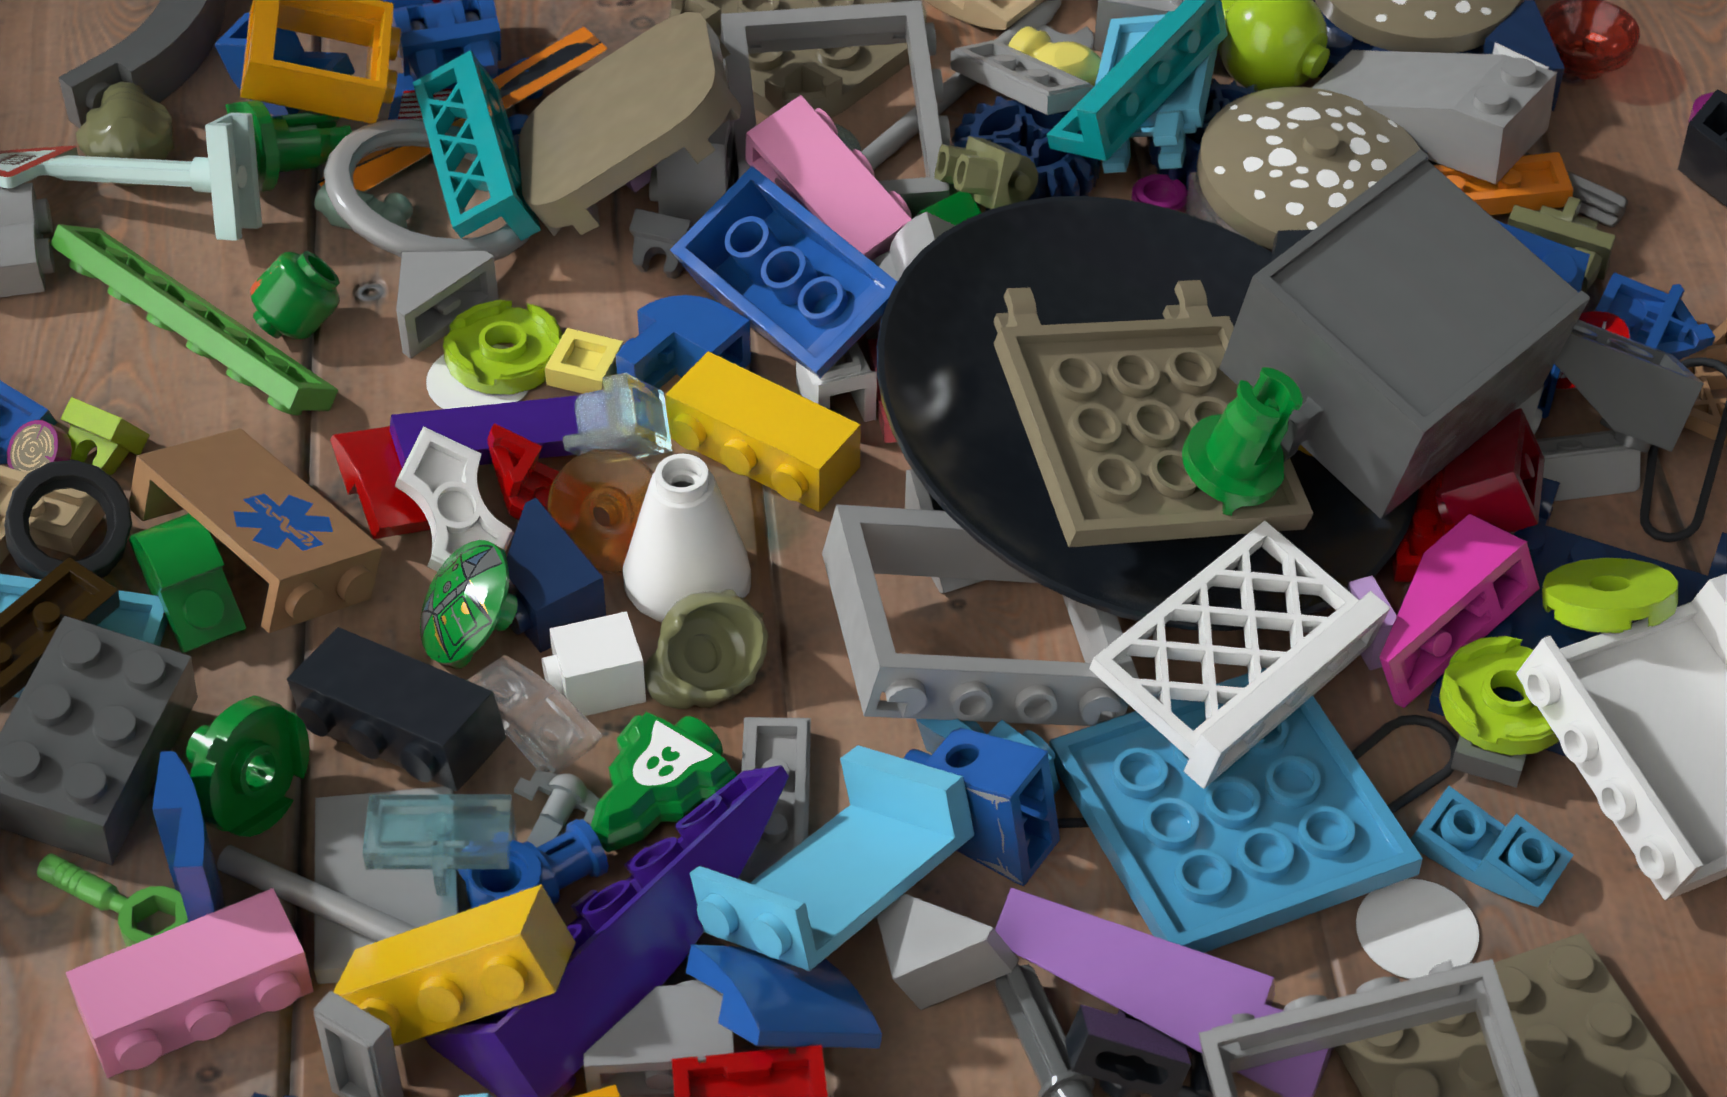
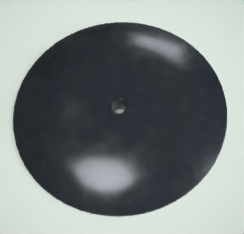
M1066 196L1033 199L993 208L964 220L933 240L907 266L890 294L881 319L877 341L879 389L891 431L906 461L925 489L944 511L972 538L1007 565L1037 583L1076 602L1115 616L1140 621L1247 534L1068 547L993 344L998 334L993 322L997 313H1008L1004 300L1007 288L1030 287L1041 325L1165 319L1162 313L1166 305H1179V300L1174 290L1177 282L1201 280L1207 297V306L1212 317L1229 316L1234 327L1253 275L1270 263L1272 252L1237 233L1195 216L1153 204L1118 198ZM1297 450L1290 457V460L1313 511V515L1305 529L1278 532L1349 591L1348 583L1350 581L1371 575L1375 577L1392 558L1409 528L1416 509L1419 489L1384 518L1380 519L1315 457ZM1262 547L1250 555L1251 572L1283 575L1282 564ZM1212 586L1208 589L1209 606L1242 609L1240 588ZM1253 590L1255 610L1287 613L1284 592ZM1299 594L1301 615H1314L1332 607L1320 596ZM1196 600L1193 601L1190 605H1196ZM1170 620L1165 624V627L1198 630V623ZM1211 624V631L1244 630V627Z

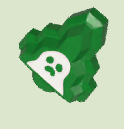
M645 712L643 716H634L617 737V748L620 753L609 766L612 787L597 802L591 828L598 836L603 850L610 853L644 839L660 822H678L737 776L726 759L722 757L723 747L716 733L703 721L692 716L681 718L675 725L648 712Z

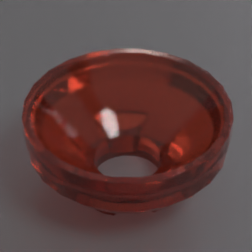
M1561 0L1549 6L1542 16L1564 65V73L1575 74L1581 79L1599 78L1603 74L1613 72L1625 66L1632 59L1639 43L1640 28L1636 20L1627 11L1608 1ZM1574 52H1584L1592 56H1584Z

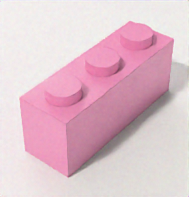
M802 95L746 132L745 161L871 261L890 251L891 243L896 234L905 224L912 220L911 211L904 199L895 191L887 192L875 178L874 170L868 159L857 149L851 151L838 137L837 128L829 115L820 108L814 110Z
M273 888L66 972L79 1013L107 1078L126 1070L144 1068L164 1054L198 1040L213 1039L233 1025L267 1011L273 1012L284 1009L295 1002L297 998L314 992L305 952Z

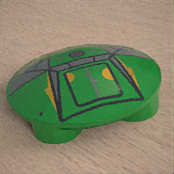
M486 540L472 541L457 549L438 570L426 594L420 618L422 645L431 659L454 669H462L470 662L473 654L484 645L494 630L503 631L512 623L516 615L518 603L517 598L513 594L508 593L509 569L504 549Z

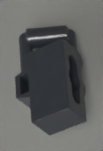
M1080 1005L1065 1039L1073 1072L1100 1079V1087L1112 1097H1141L1144 1093L1150 1094L1152 1097H1214L1202 1053L1120 1009L1117 1015L1089 1006ZM1188 1052L1192 1053V1054H1191V1062H1190V1058H1189ZM1191 1067L1190 1087L1182 1085Z

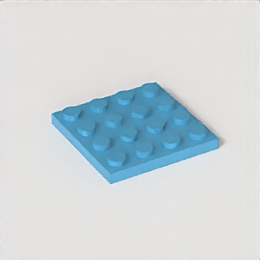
M1262 668L1261 673L1264 672L1267 668ZM1248 673L1217 683L1216 685L1245 688L1249 684ZM1313 695L1205 789L1200 787L1184 772L1189 758L1137 711L1049 740V746L1056 756L1053 761L1059 777L1146 925L1155 937L1205 953L1419 875L1423 860L1422 856ZM1170 699L1171 712L1191 730L1194 731L1206 721L1204 702ZM1218 703V710H1219L1224 704Z

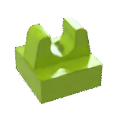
M73 397L70 398L61 417V420L70 424L68 437L72 447L71 459L84 463L90 450L97 447V455L92 465L99 467L108 475H112L129 452L134 455H141L150 434L128 421Z

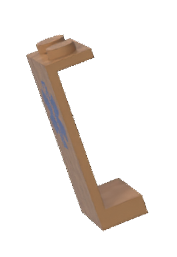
M241 428L136 456L129 498L130 511L142 521H147L186 510L269 583V589L261 627L268 633L371 599L383 547Z

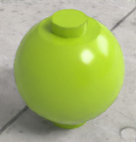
M1221 0L1228 35L1218 45V51L1224 67L1239 84L1246 88L1257 84L1258 91L1282 87H1299L1309 78L1315 79L1322 72L1329 58V49L1326 48L1327 28L1324 17L1313 0Z

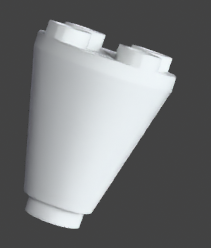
M674 454L666 457L657 465L655 472L652 474L623 565V581L626 595L640 612L661 623L673 605L688 595L710 591L720 593L728 589L734 590L737 596L744 598L751 588V569L747 551L717 482L704 461L691 454Z

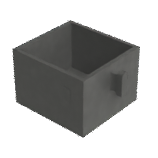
M1421 149L1253 275L1219 368L1236 385L1239 384L1240 380H1245L1254 387L1260 377L1262 367L1276 369L1293 379L1301 390L1303 402L1299 411L1294 410L1289 418L1288 431L1280 443L1283 449L1284 462L1297 452L1301 444L1380 519L1384 518L1541 389L1590 299L1582 290L1578 293L1427 160L1429 156Z

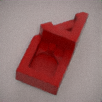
M494 423L490 429L487 442L509 515L519 521L525 503L537 498L566 534L570 536L588 505L594 488L538 462L542 449L541 445Z

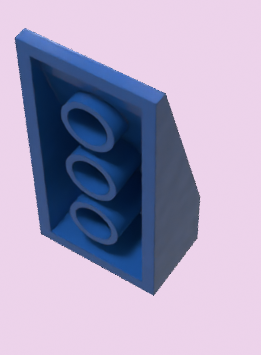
M753 166L670 249L699 286L719 303L749 319L752 329L820 379L884 314L890 294L897 283L894 278Z

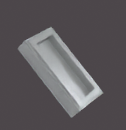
M330 990L313 1010L332 1092L340 1097H404L390 1026Z

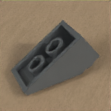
M1581 320L1577 321L1554 363L1602 416L1600 424L1615 431L1613 438L1616 441L1645 453L1649 452L1651 445L1673 451L1704 384L1674 355Z

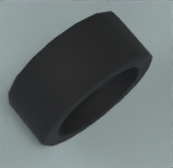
M76 460L49 462L29 472L12 491L4 522L7 548L18 567L32 578L42 580L64 562L63 560L52 558L40 550L32 539L29 529V518L32 508L42 496L54 490L72 488L86 492L99 502L106 514L107 532L104 542L94 553L75 561L100 578H103L122 559L132 527L130 503L119 483L99 467Z

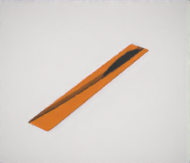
M582 27L493 78L499 88L505 110L607 50V47L586 27ZM456 117L451 125L462 128L467 119ZM400 146L372 152L357 163L353 175L354 188L366 192L431 154V148ZM325 176L318 180V184L321 187L325 184Z

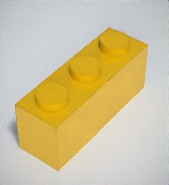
M709 351L665 394L668 438L676 441L685 449L695 450L725 465L735 474L745 475L777 491L782 497L791 501H797L817 512H820L860 468L861 424Z
M541 884L355 949L333 992L389 1025L393 1045L396 1047L556 993L576 942Z

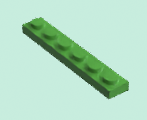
M58 224L50 246L71 259L69 266L76 272L91 278L100 279L109 286L107 292L112 297L128 304L138 305L148 312L146 319L150 323L164 330L177 332L186 338V347L192 352L206 358L218 360L228 367L226 374L230 378L241 384L257 387L268 394L267 402L272 407L291 415H301L303 410L330 411L338 392L337 388L101 229Z

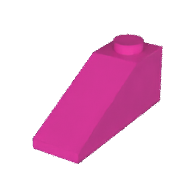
M1469 514L1424 553L1379 656L1395 704L1405 708L1444 673L1452 656L1459 648L1477 639L1484 638L1540 589L1527 541Z

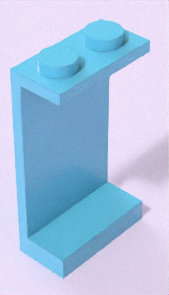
M857 745L840 758L850 805L756 879L748 883L702 866L697 867L690 873L698 904L697 914L703 925L704 932L810 971L974 836L963 776Z

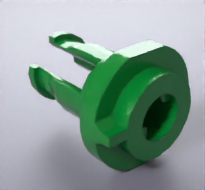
M258 100L226 104L227 114L233 112L252 113L259 192L272 191L277 184L279 172L317 168L326 163L329 154L345 136L352 133L350 125L336 127L337 121L340 120V117L318 115L309 112L271 116L265 105Z
M1262 367L1260 377L1254 387L1248 381L1240 380L1237 387L1238 396L1227 405L1223 414L1211 415L1197 422L1183 445L1182 460L1187 474L1203 492L1222 502L1224 515L1231 516L1241 506H1255L1268 501L1276 494L1284 480V456L1280 443L1288 431L1289 418L1294 410L1299 411L1302 406L1303 397L1300 388L1293 379L1273 368Z

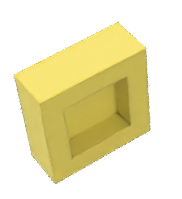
M567 328L545 367L546 384L582 394L607 392L617 373L616 354L623 346V341Z

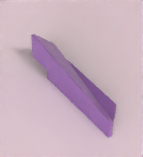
M1010 888L995 931L1014 954L1202 1053L1199 1033L1212 1030L1211 1028L1233 1023L1232 1015L1248 1013L1252 1014L1256 1019L1283 1012V1010L1271 1006L1275 997L1273 976L1014 888ZM1334 1047L1236 1072L1283 1097H1314L1331 1059Z

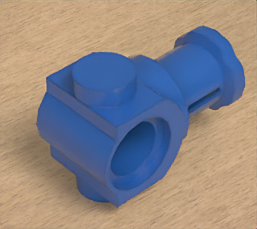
M576 819L567 824L565 833L538 847L528 841L521 843L510 839H498L489 845L478 846L462 858L458 866V872L466 882L467 901L471 905V909L541 884L554 905L559 902L560 889L587 875L599 877L607 873L608 861L600 840L591 826L583 819Z

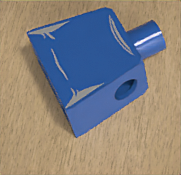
M959 728L953 730L932 755L918 749H911L904 756L903 759L963 776L974 836L956 851L1019 885L1025 886L1060 841L1048 751Z

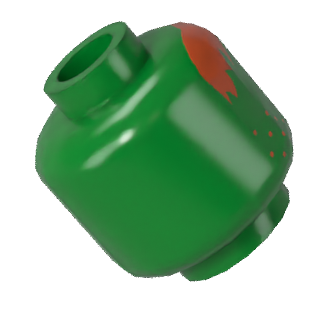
M304 251L301 255L295 252L282 253L250 288L251 300L257 309L253 313L254 320L266 333L274 338H280L283 334L293 339L302 340L309 338L336 310L340 303L339 293L336 288L340 284L338 276L324 260L309 251Z

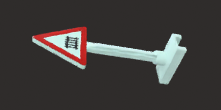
M231 112L206 124L208 157H195L192 161L78 156L77 146L74 145L0 151V187L14 188L42 175H50L68 181L192 187L195 192L212 193L216 239L239 240L242 238L241 228L258 229L262 226L252 113Z

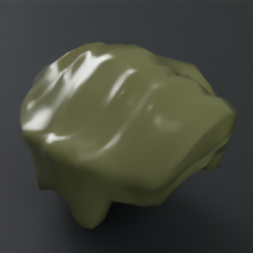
M119 82L109 86L102 97L101 107L91 109L86 114L87 121L76 132L78 147L86 156L166 160L168 153L174 148L172 115L169 114L166 106L154 101L141 87L128 82ZM119 183V184L124 185V186H126V187L141 185V184Z
M728 589L720 593L712 591L695 593L677 601L667 612L661 623L657 650L648 658L644 665L645 688L651 697L660 704L675 709H689L693 705L700 708H711L722 701L733 699L747 686L752 685L767 654L769 634L763 620L764 613L756 611L748 600L737 596L734 590Z

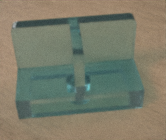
M628 373L602 377L604 390L581 394L575 401L578 433L563 437L564 449L599 464H610L672 452L664 391Z
M512 794L369 795L362 852L366 870L432 869L437 896H448L451 869H509L511 840L518 841Z

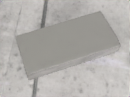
M1613 430L1536 439L1545 458L1543 477L1560 482L1554 501L1635 492L1640 487V451L1616 441L1613 438L1615 434Z

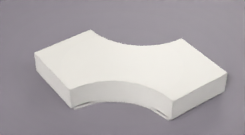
M423 426L399 474L395 487L409 495L422 509L428 520L432 534V552L427 567L438 572L444 562L457 549L476 540L492 542L506 551L514 532L490 513L481 498L477 484V470L481 453Z

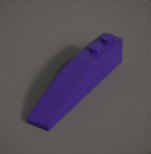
M779 765L742 771L675 824L676 829L681 835L680 838L670 837L663 839L649 848L645 847L627 861L624 865L631 874L629 878L618 881L599 893L597 890L592 889L571 905L578 918L566 927L576 943L556 993L428 1035L424 1038L430 1047L497 1097L564 1096L576 1083L574 1074L584 1065V1053L654 988L662 986L690 952L691 944L695 945L704 932V928L697 914L698 904L690 873L697 867L702 866L738 879L756 848L789 778L784 767Z

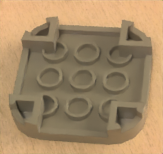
M671 0L669 18L685 12L701 13L721 40V14L918 0ZM922 3L924 22L926 23L927 12ZM907 43L748 54L754 107L766 116H771L802 95L814 110L820 108L832 118L848 109L910 63Z
M685 12L672 16L653 26L546 97L524 123L519 137L522 195L529 207L553 236L562 227L573 225L581 235L600 226L598 201L685 147L697 164L715 151L708 138L724 122L740 118L741 105L728 89L723 59L731 53L701 13Z

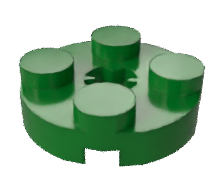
M254 695L229 706L213 721L211 726L204 725L194 731L189 739L186 755L188 761L193 764L190 778L194 784L206 825L237 836L252 837L268 830L285 815L294 800L284 795L291 785L293 776L304 779L309 763L310 746L308 732L303 720L296 713L284 709L276 702Z

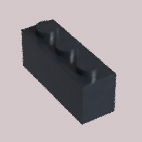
M337 627L287 678L297 706L296 714L303 720L306 729L320 737L329 735L353 746L360 754L367 758L377 759L379 757L404 768L419 781H433L456 792L463 787L507 738L493 691L340 627Z

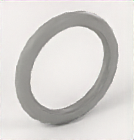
M421 119L384 120L362 126L345 136L329 154L324 170L325 184L328 197L337 214L355 233L374 246L396 256L402 257V252L487 251L494 256V261H497L521 248L530 238L528 237L521 241L507 223L497 231L479 237L460 239L432 237L407 230L389 222L373 211L359 197L354 188L353 175L357 163L362 158L372 152L390 147L420 146L431 148L424 122ZM451 125L445 135L456 137L461 127ZM466 153L464 158L473 162L477 155Z

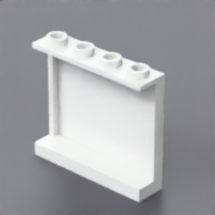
M1727 574L1710 579L1692 602L1677 607L1675 614L1659 625L1648 627V618L1632 623V630H1624L1621 633H1603L1560 649L1551 636L1542 638L1516 673L1524 686L1527 697L1538 707L1560 740L1565 755L1575 763L1596 795L1602 811L1613 821L1636 856L1640 869L1652 880L1665 901L1727 876Z

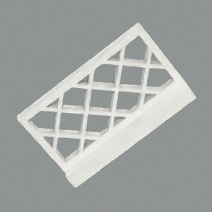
M1263 521L1093 658L1089 670L1189 758L1184 772L1200 787L1205 789L1370 647L1391 608L1372 591L1358 600L1268 522ZM1262 547L1282 564L1283 575L1251 572L1250 555ZM1212 586L1240 588L1242 609L1209 606L1208 589ZM1253 590L1284 592L1287 613L1255 610ZM1299 594L1320 596L1336 611L1329 617L1301 615ZM1196 600V605H1190L1193 601ZM1170 620L1198 623L1199 644L1166 641L1165 624ZM1211 624L1244 627L1245 648L1214 646L1212 644ZM1257 628L1289 631L1291 649L1287 652L1259 650ZM1303 632L1309 633L1303 638ZM1153 634V640H1146ZM1125 656L1155 658L1156 680L1133 678L1117 663ZM1167 659L1201 662L1203 684L1169 681ZM1214 663L1247 666L1249 684L1245 688L1216 685ZM1261 667L1267 668L1264 672L1261 673ZM1170 699L1204 702L1206 721L1194 731L1191 730L1171 712ZM1218 703L1224 704V705L1218 710Z

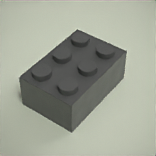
M64 616L0 732V829L113 865L157 779L160 752L171 751L198 698L191 656Z

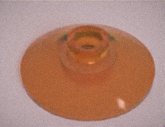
M613 449L592 450L572 459L555 477L548 497L549 514L598 572L607 574L623 573V565L652 474L654 473L645 463L633 455ZM594 507H601L607 511L610 518L608 526H602L596 521L593 515Z

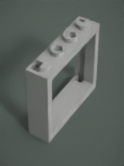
M921 0L721 14V41L731 53L723 59L728 89L741 105L740 118L734 120L736 181L751 167L745 161L746 132L756 126L748 54L907 43L926 177L878 182L887 192L895 191L904 199L911 211L912 219L921 210L957 193L954 184L941 182L934 178L941 144L950 146V126L948 116H938L937 103L943 102V79L940 68L931 69L930 56L936 55L935 26L933 22H924Z
M836 504L822 556L864 717L934 720L959 719L960 721L1000 722L1003 720L1006 723L1096 726V724L1125 715L1129 704L1089 670L1093 658L1123 634L1117 616L1076 602L1064 595L1062 596L1085 663L896 653L874 574L1037 582L1007 565L979 544L945 511ZM1125 656L1117 663L1133 678L1139 679L1131 656ZM882 692H885L887 701L879 700Z
M1493 959L1453 967L1451 960L1433 967L1429 975L1400 982L1397 977L1373 979L1359 986L1355 994L1327 1000V997L1323 995L1305 996L1288 1003L1284 1007L1283 1012L1256 1019L1252 1014L1248 1013L1232 1015L1233 1023L1211 1028L1212 1030L1199 1033L1202 1056L1213 1096L1238 1097L1232 1072L1476 1011L1503 1096L1539 1097Z

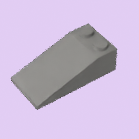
M1352 50L1312 88L1333 91L1362 101L1365 106L1404 128L1415 140L1419 148L1429 156L1428 160L1497 184L1548 130L1557 72L1537 66L1528 59L1513 58L1508 55Z

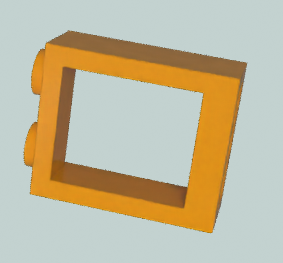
M253 0L249 15L240 97L371 124L376 123L382 103L392 104L397 84V71L388 69L389 60H396L401 37V28L392 27L394 3L380 0ZM280 28L367 46L365 78L274 60L276 29Z

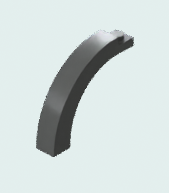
M160 0L158 6L148 19L128 37L102 54L58 77L69 121L80 128L87 121L86 114L91 109L101 107L102 97L109 86L119 82L134 83L144 89L158 103L166 99L198 70L211 52L225 18L226 0Z

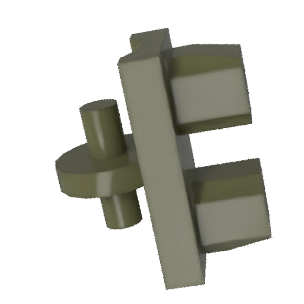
M969 136L966 148L941 144L934 178L941 182L954 184L957 192L970 193L975 202L993 209L1027 200L1034 193L1037 186L1038 172L1035 164L1028 157L989 140Z
M1569 196L1563 211L1542 205L1540 212L1514 205L1509 216L1508 225L1590 254L1581 288L1583 292L1587 293L1596 278L1604 280L1610 265V256L1616 235L1597 230L1598 222L1578 216L1582 202L1581 199Z

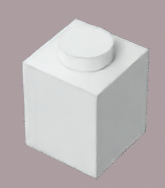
M627 611L549 629L552 656L541 659L543 674L550 697L561 694L569 720L646 702L643 658Z

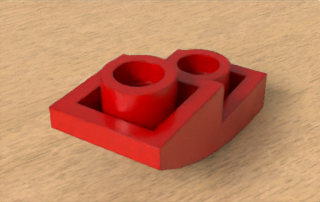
M390 426L333 434L330 441L348 495L358 493L373 539L431 530L428 520L418 504L409 495L395 487L402 468L391 437Z

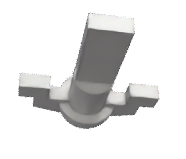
M539 770L535 771L530 781L520 777L515 786L514 793L531 801L538 790L549 795L527 839L528 842L538 847L558 837L573 809L585 812L586 815L583 820L591 826L596 804L600 799L585 787L580 778L573 774H555Z

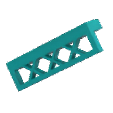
M1184 0L1174 11H1168L1047 134L1050 149L1107 161L1227 37L1228 33L1222 1Z
M472 51L464 53L414 81L413 85L451 225L460 238L501 216L521 241L541 231L537 215L529 207L522 195L520 158L499 88ZM457 81L456 86L446 101L434 99L433 94ZM456 117L467 119L456 137L445 135ZM466 153L477 155L467 173L455 172ZM476 190L489 192L490 199L465 212V208Z

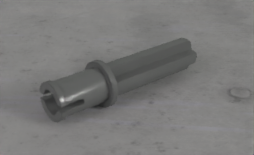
M1016 964L1011 973L996 978L995 987L1041 1086L1038 1097H1094L1092 1094L1095 1086L1094 1078L1073 1072L1071 1069L1065 1045L1066 1036L1034 968L1029 964L1021 966Z

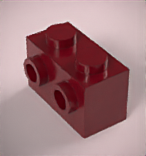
M1522 408L1511 412L1442 469V486L1436 490V502L1439 513L1446 525L1455 524L1456 526L1469 514L1512 535L1517 530L1538 524L1545 458Z

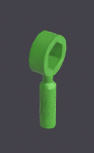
M53 853L47 854L37 868L38 878L101 911L113 910L119 913L118 925L126 948L189 922L181 893L176 889L166 886H151L139 890L127 898L119 893L115 885ZM157 911L175 916L174 924L155 935L137 930L138 922Z

